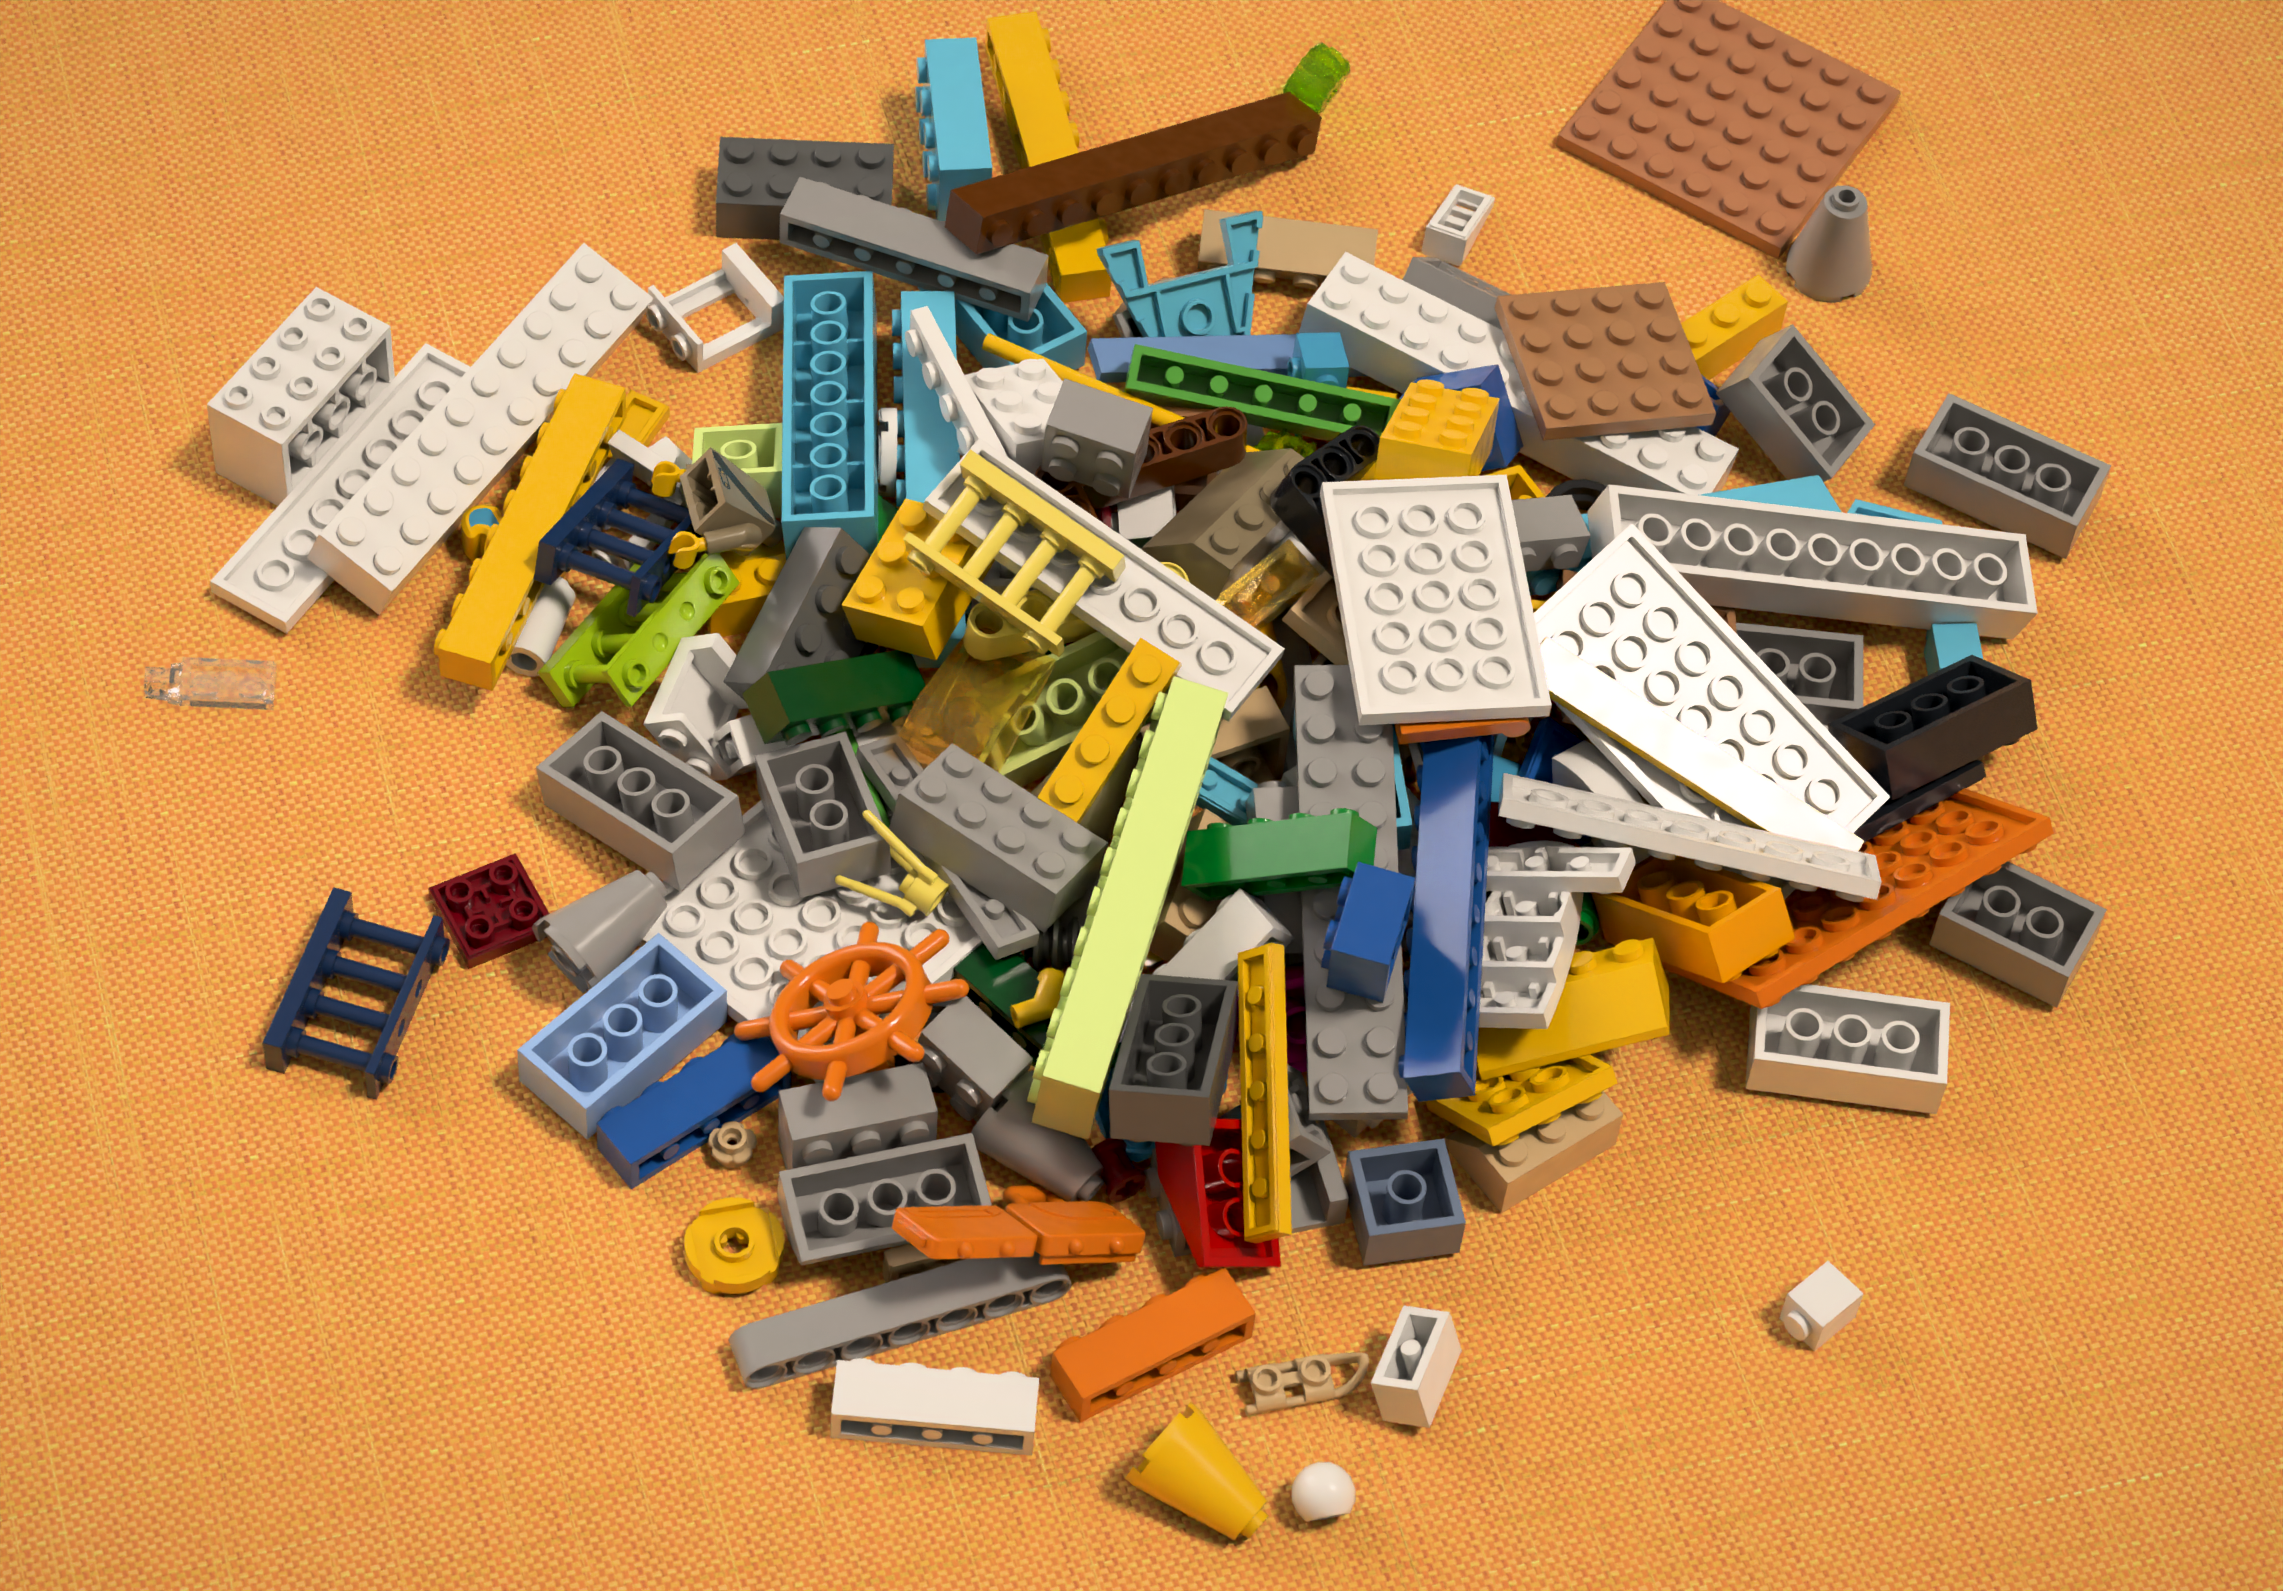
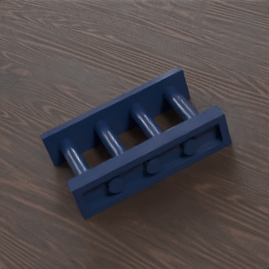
M618 458L539 541L534 580L551 586L564 571L569 572L571 569L630 590L627 614L636 617L648 602H655L663 585L679 569L673 565L676 553H668L671 541L676 533L686 531L694 534L697 538L702 536L694 532L687 507L636 489V484L632 483L635 464ZM631 506L679 525L672 530L621 510L623 508L628 509ZM613 527L660 546L653 551L601 531ZM594 548L641 567L636 572H632L582 552Z
M333 887L264 1038L263 1050L266 1069L285 1074L291 1058H298L300 1054L365 1072L367 1097L377 1100L383 1084H390L395 1077L399 1060L398 1056H396L435 965L441 967L446 960L450 940L444 938L443 918L434 915L424 937L359 919L358 913L354 912L352 892ZM355 937L412 953L416 956L408 975L343 958L341 957L340 949L345 940L351 941ZM335 976L396 992L399 995L391 1013L387 1014L326 997L322 989L327 978L333 980ZM318 1015H322L382 1033L373 1054L306 1035L305 1027L309 1018L315 1019Z

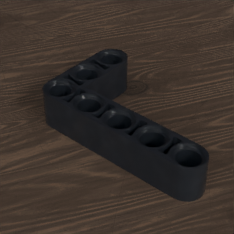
M1363 425L1349 428L1295 464L1270 496L1271 508L1333 579L1334 573L1320 490L1322 482L1360 481L1377 461L1380 437L1374 430Z

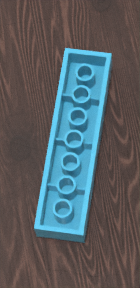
M873 271L784 276L781 522L786 561L804 527L842 528L870 555H872L878 545L877 308Z

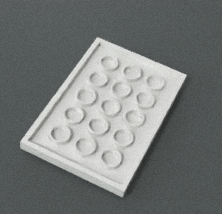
M1507 475L1322 482L1320 498L1359 725L1549 716L1552 705Z

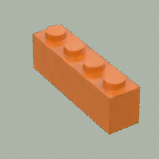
M1225 1267L1210 1275L1207 1272L1201 1273L1190 1279L1183 1288L1169 1295L1164 1293L1155 1295L1146 1301L1142 1308L1126 1316L1119 1314L1107 1319L1098 1330L1083 1337L1072 1336L1064 1340L1052 1352L1050 1377L1081 1423L1252 1338L1256 1313Z

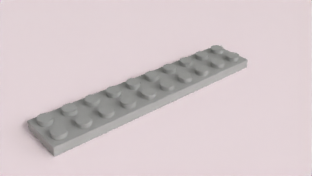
M1295 665L1294 693L1298 813L1320 816L1329 815L1330 811L1336 808H1347L1357 811L1359 817L1377 827L1374 866L1399 873L1393 724L1359 725L1349 665ZM1340 887L1301 891L1308 1120L1407 1119V1083L1403 1078H1400L1398 1070L1399 1056L1405 1055L1402 945H1400L1383 1003L1326 987L1328 969L1321 968L1325 950L1323 945L1331 920H1335L1338 908L1336 903Z

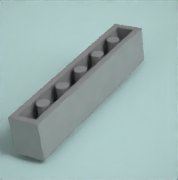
M799 177L780 213V243L866 271H873V273L929 291H954L955 299L1027 322L1047 284L1049 257L1047 254L1037 252L1032 248L1010 244L976 255L945 228V221H939L905 208H898L872 200L864 195H857L834 188L823 182H815Z

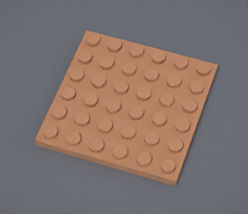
M1667 0L1561 130L1557 137L1556 146L1742 242L1779 259L1807 223L1826 192L1836 185L1896 106L1901 91L1719 0Z

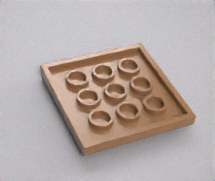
M1665 282L1497 296L1494 309L1543 440L1713 424L1716 411Z

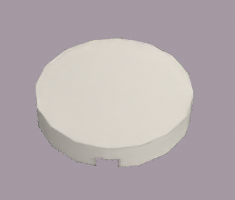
M881 408L878 410L880 422L878 425V480H880V483H878V495L894 498L897 472V408Z

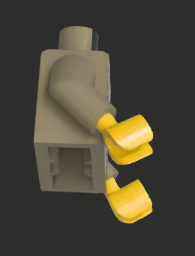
M710 447L694 464H686V469H679L676 464L668 461H661L655 466L651 479L653 483L652 492L662 497L672 496L675 493L677 482H681L694 532L702 536L697 538L694 534L686 531L676 533L668 551L669 554L676 553L673 565L676 568H690L694 563L697 552L705 551L707 555L733 551L741 556L750 555L761 543L772 548L782 540V523L774 518L765 488Z

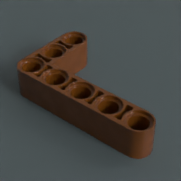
M1225 406L1150 429L1147 454L1129 499L1240 463L1246 455V416L1234 407ZM1041 465L1035 472L1037 478L1097 519L1095 510L1129 500L1118 495H1103L1093 487L1076 481L1065 482L1058 480L1050 475L1049 472L1041 470Z

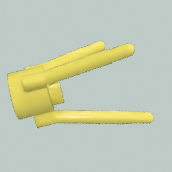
M870 810L863 811V818L890 845V856L908 872L899 887V890L905 896L900 898L841 875L835 877L836 884L897 907L910 917L914 915L917 909L926 916L930 915L945 896L949 884L925 866Z

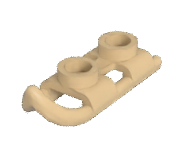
M1362 1352L1318 1354L1297 1358L1293 1361L1277 1364L1270 1363L1235 1371L1237 1383L1250 1381L1255 1398V1404L1245 1406L1246 1416L1343 1397L1356 1389L1362 1382L1368 1369L1369 1356ZM1358 1363L1359 1368L1354 1376L1343 1386L1334 1389L1330 1374L1331 1366ZM1302 1386L1303 1395L1286 1398L1284 1388Z

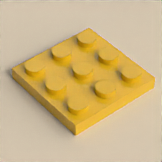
M1590 1054L1483 1081L1477 1065L1475 1096L1425 1101L1427 1109L1491 1146H1501L1514 1142L1519 1138L1521 1132L1537 1124L1542 1125L1557 1120L1561 1116L1562 1111L1578 1103H1589L1602 1096L1604 1090L1618 1084L1613 1067Z

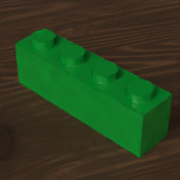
M1347 808L1332 809L1329 815L1320 816L1294 813L1289 815V819L1278 821L1266 818H1252L1248 820L1247 824L1235 826L1226 823H1210L1207 825V829L1187 831L1181 886L1206 901L1223 900L1229 895L1235 894L1239 888L1253 896L1341 887L1344 876L1353 878L1358 862L1374 866L1377 827L1359 817L1357 811Z

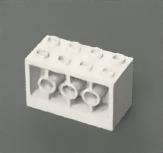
M315 287L208 402L207 411L216 473L279 506L395 378L390 325Z

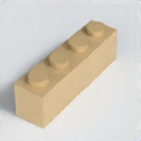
M1204 209L1198 269L1209 270L1228 264L1219 219L1242 213ZM1263 216L1262 228H1259L1257 250H1260L1258 267L1254 268L1253 282L1271 284L1275 283V278L1293 280V286L1315 289L1318 288L1319 283L1324 282L1345 252L1374 266L1378 229Z

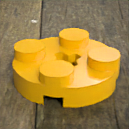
M740 1197L719 1199L703 1207L699 1211V1217L692 1222L691 1227L689 1224L684 1237L685 1260L689 1270L700 1281L701 1287L706 1292L712 1294L721 1292L728 1294L750 1292L763 1285L771 1284L777 1278L778 1269L784 1257L783 1229L779 1220L772 1212L768 1210L767 1214L762 1209L754 1207V1201ZM729 1238H737L739 1244L748 1245L740 1253H730L723 1249L727 1246Z

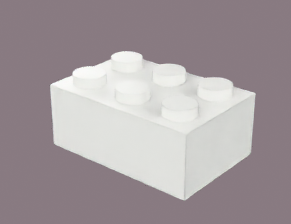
M1026 359L1014 365L999 368H983L978 372L965 374L1007 456L1035 476L1036 470L1042 465L1046 423L1062 386V380L1044 359Z

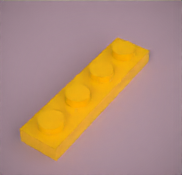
M1140 637L1037 798L1080 824L1152 713L1159 691L1165 693L1172 682L1173 676H1176L1180 670L1181 662Z

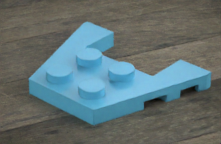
M1252 211L1219 219L1228 262L1226 266L1148 284L1140 240H1130L1097 248V254L1143 337L1251 334L1255 294H1252L1254 268L1258 267L1260 250H1257L1259 228H1262L1263 224L1262 211Z

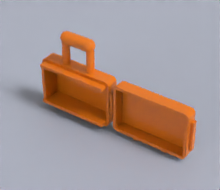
M1014 1185L1005 1188L1003 1199L1008 1204L1005 1211L995 1205L899 1207L895 1210L892 1229L931 1259L1032 1257L1034 1251L1040 1254L1039 1263L1041 1265L1135 1262L1136 1255L1142 1251L1146 1234L1143 1229L1105 1202H1066L1039 1185Z

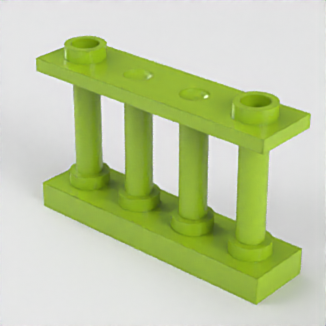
M705 553L689 572L674 573L661 588L655 602H648L636 617L627 614L630 590L615 585L537 673L562 707H574L595 683H609L626 707H632L669 665L681 638L694 636L740 582L720 553L712 555ZM634 564L629 570L636 572L641 566Z

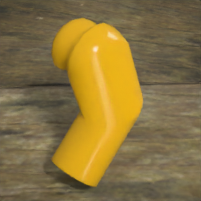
M1052 967L1042 970L1037 977L1039 984L1034 998L1010 1006L1012 1020L1018 1029L1052 1017L1054 1008H1057L1061 997L1060 991L1065 973Z

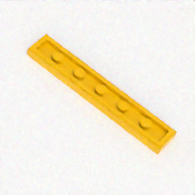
M1269 943L1238 953L1244 1241L1253 1243L1292 1235L1284 945Z

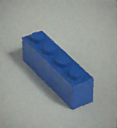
M734 1033L718 1049L705 1057L693 1058L683 1066L679 1073L664 1082L657 1081L649 1085L640 1097L623 1107L616 1106L606 1112L601 1120L596 1123L597 1149L632 1190L706 1144L710 1133L715 1128L720 1129L724 1123L730 1121L741 1122L778 1099L780 1090L791 1088V1071L764 1092L755 1091L751 1086L752 1077L780 1054L768 1037L742 1041Z

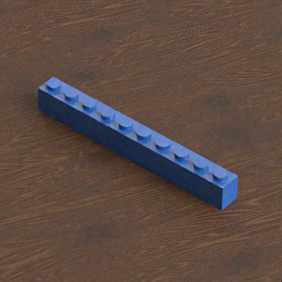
M1495 734L1420 742L1424 752L1423 765H1418L1417 783L1421 791L1420 805H1416L1414 809V821L1418 831V845L1413 846L1411 853L1412 865L1416 873L1410 907L1413 913V928H1408L1406 933V943L1411 961L1410 970L1404 972V989L1408 997L1407 1012H1404L1405 1055H1400L1398 1060L1399 1076L1405 1080L1418 1102L1475 1096Z

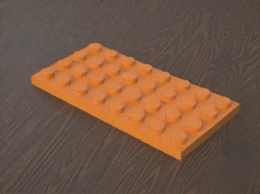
M1964 788L1949 798L1938 802L1934 806L1862 844L1859 852L1876 856L1881 877V886L1877 900L1864 897L1862 902L1848 901L1838 897L1835 894V890L1817 887V890L1813 892L1795 889L1784 900L1795 939L1780 947L1774 956L1760 960L1745 969L1739 978L1730 982L1720 983L1661 961L1663 969L1760 1009L1773 1006L1781 1001L1782 996L1801 985L1814 982L1818 979L1819 974L1837 963L1852 959L1857 951L1872 942L1889 937L1894 929L1907 921L1924 916L1928 913L1929 908L1947 897L1959 895L1965 890L1967 885L1982 876L1993 874L2000 870L2001 865L2019 854H2025L2034 850L2039 842L2054 834L2050 817Z

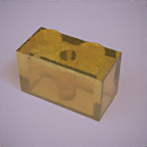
M1288 539L1223 591L1216 601L1260 631L1301 598L1320 573L1293 542Z

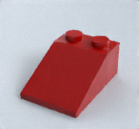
M1216 1119L1210 1146H1183L1178 1143L1155 1142L1158 1177L1198 1268L1281 1267L1279 1238L1260 1243L1244 1241L1241 1119Z

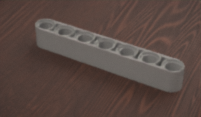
M1034 1251L1032 1257L966 1259L749 1323L735 1330L730 1335L729 1343L746 1387L759 1389L835 1367L837 1360L850 1361L856 1358H865L1050 1303L1064 1296L1070 1290L1072 1284L1064 1264L1041 1265L1039 1263L1040 1254Z

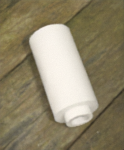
M558 577L551 586L544 585L506 663L511 670L519 674L531 677L539 676L537 672L553 654L576 598L574 590L562 577Z

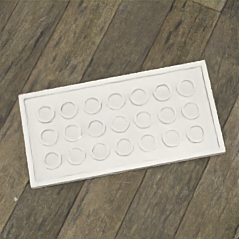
M1632 523L1534 613L1539 643L1546 636L1851 833H1854L1890 798L1880 785ZM1555 702L1651 806L1749 827ZM1727 866L1722 868L1742 875V870ZM1770 876L1768 881H1761L1781 888L1784 900L1796 889L1788 884L1789 880Z

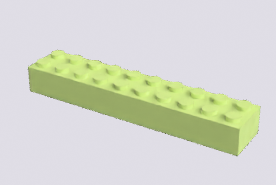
M1173 676L1168 694L1160 691L1158 693L1151 716L1152 721L1149 730L1145 732L1138 755L1139 760L1136 769L1134 768L1127 787L1124 806L1120 808L1113 830L1114 836L1104 856L1098 885L1094 887L1086 913L1087 918L1077 938L1071 967L1067 969L1060 991L1061 997L1057 1008H1054L1049 1023L1044 1049H1041L1034 1069L1033 1081L1027 1098V1102L1035 1104L1032 1123L1087 1140L1089 1139L1137 989L1140 974L1149 952L1216 743L1228 692Z

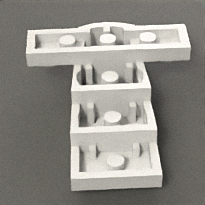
M1545 840L1509 845V847H1488L1486 891L1493 892L1485 903L1479 1028L1548 1029L1572 962L1580 925L1583 892H1597L1600 894L1623 893L1636 864L1632 848L1574 847V845Z

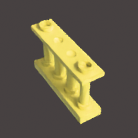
M970 449L959 464L962 477L966 479L963 482L965 489L925 542L910 532L906 534L903 540L906 551L910 553L907 559L916 568L928 575L934 570L1025 633L1022 636L1023 641L1037 652L1045 655L1049 650L1060 657L1065 648L1063 638L1055 632L1095 578L1101 579L1105 575L1113 582H1116L1126 568L1125 557L1112 546ZM990 496L1003 505L1001 511L1004 514L962 569L940 554V552L979 500H986ZM1028 522L1042 532L1039 536L1042 541L1000 595L978 579L1019 525L1024 527ZM1067 549L1080 558L1078 561L1080 568L1038 622L1018 608L1017 605L1056 552L1062 553Z

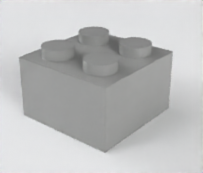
M1064 378L1046 423L1041 470L1049 472L1050 475L1061 481H1076L1091 486L1097 492L1106 496L1118 495L1129 499L1147 454L1153 408Z
M965 996L953 1000L921 1031L918 1043L923 1046L925 1054L921 1061L913 1063L924 1062L930 1086L934 1088L938 1085L951 1097L949 1100L951 1106L961 1117L968 1121L974 1119L978 1122L989 1107L995 1109L1005 1099L1002 1094L1017 1079L1029 1071L1033 1058Z

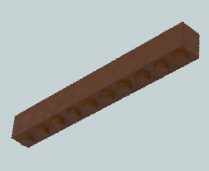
M1289 91L955 188L950 191L945 228L976 255L1314 154L1322 117Z

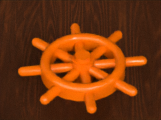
M866 922L860 928L857 944L828 953L805 968L793 960L787 959L783 961L779 970L781 975L789 980V983L777 997L771 1015L740 1022L734 1029L735 1036L742 1041L771 1036L780 1054L752 1077V1088L755 1091L764 1092L790 1071H793L806 1078L824 1080L822 1095L827 1101L834 1102L841 1096L846 1077L863 1072L870 1073L890 1069V1065L895 1064L894 1056L896 1054H900L911 1062L921 1061L925 1054L924 1048L913 1039L926 1024L933 1004L960 999L969 992V984L963 979L931 984L922 966L947 946L950 939L949 934L943 929H937L909 951L892 943L877 942L879 935L878 926L874 922ZM877 976L875 979H873L870 983L867 984L868 977ZM902 981L906 982L904 990L890 992ZM819 1001L823 1003V1006L814 1007ZM889 1013L884 1019L879 1017V1014ZM812 1028L798 1040L799 1030ZM834 1037L833 1044L824 1045L827 1041Z

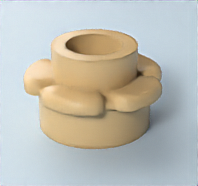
M735 1121L724 1123L720 1129L715 1128L708 1137V1146L712 1148V1157L719 1165L731 1169L745 1165L752 1157V1149L757 1145L754 1132L750 1129H745L742 1123ZM735 1140L737 1144L729 1145L728 1141Z

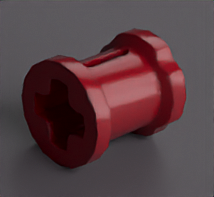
M1108 1138L1092 1148L1104 1167L1100 1176L1105 1181L1104 1183L1107 1186L1106 1195L1110 1201L1121 1202L1134 1196L1145 1186L1146 1175L1143 1170L1136 1169L1126 1153L1127 1144L1124 1139Z

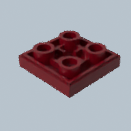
M516 853L428 888L429 898L439 916L443 918V923L468 969L537 942L538 940L532 926L540 918L550 914Z

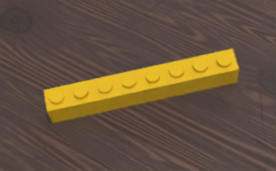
M1037 11L988 17L986 21L985 48L1020 170L1078 153V127L1076 122L1069 123L1070 104L1066 90L1060 91L1059 64L1057 59H1050L1051 39L1047 27L1041 28ZM1097 218L1040 235L1044 253L1049 255L1048 267L1056 294L1063 303L1110 297L1112 280L1097 254V248L1105 247L1108 244V230L1104 219Z
M574 373L567 389L561 388L554 402V415L550 423L544 422L537 437V449L533 456L528 455L525 458L520 472V483L516 490L511 489L508 492L500 523H494L489 530L486 540L487 550L482 559L476 558L473 562L469 574V586L465 594L459 593L455 598L451 612L452 620L448 628H442L436 637L434 655L439 657L440 676L490 691L494 690L545 585L534 580L539 541L594 484L610 451L608 441L618 429H621L627 416L625 387Z

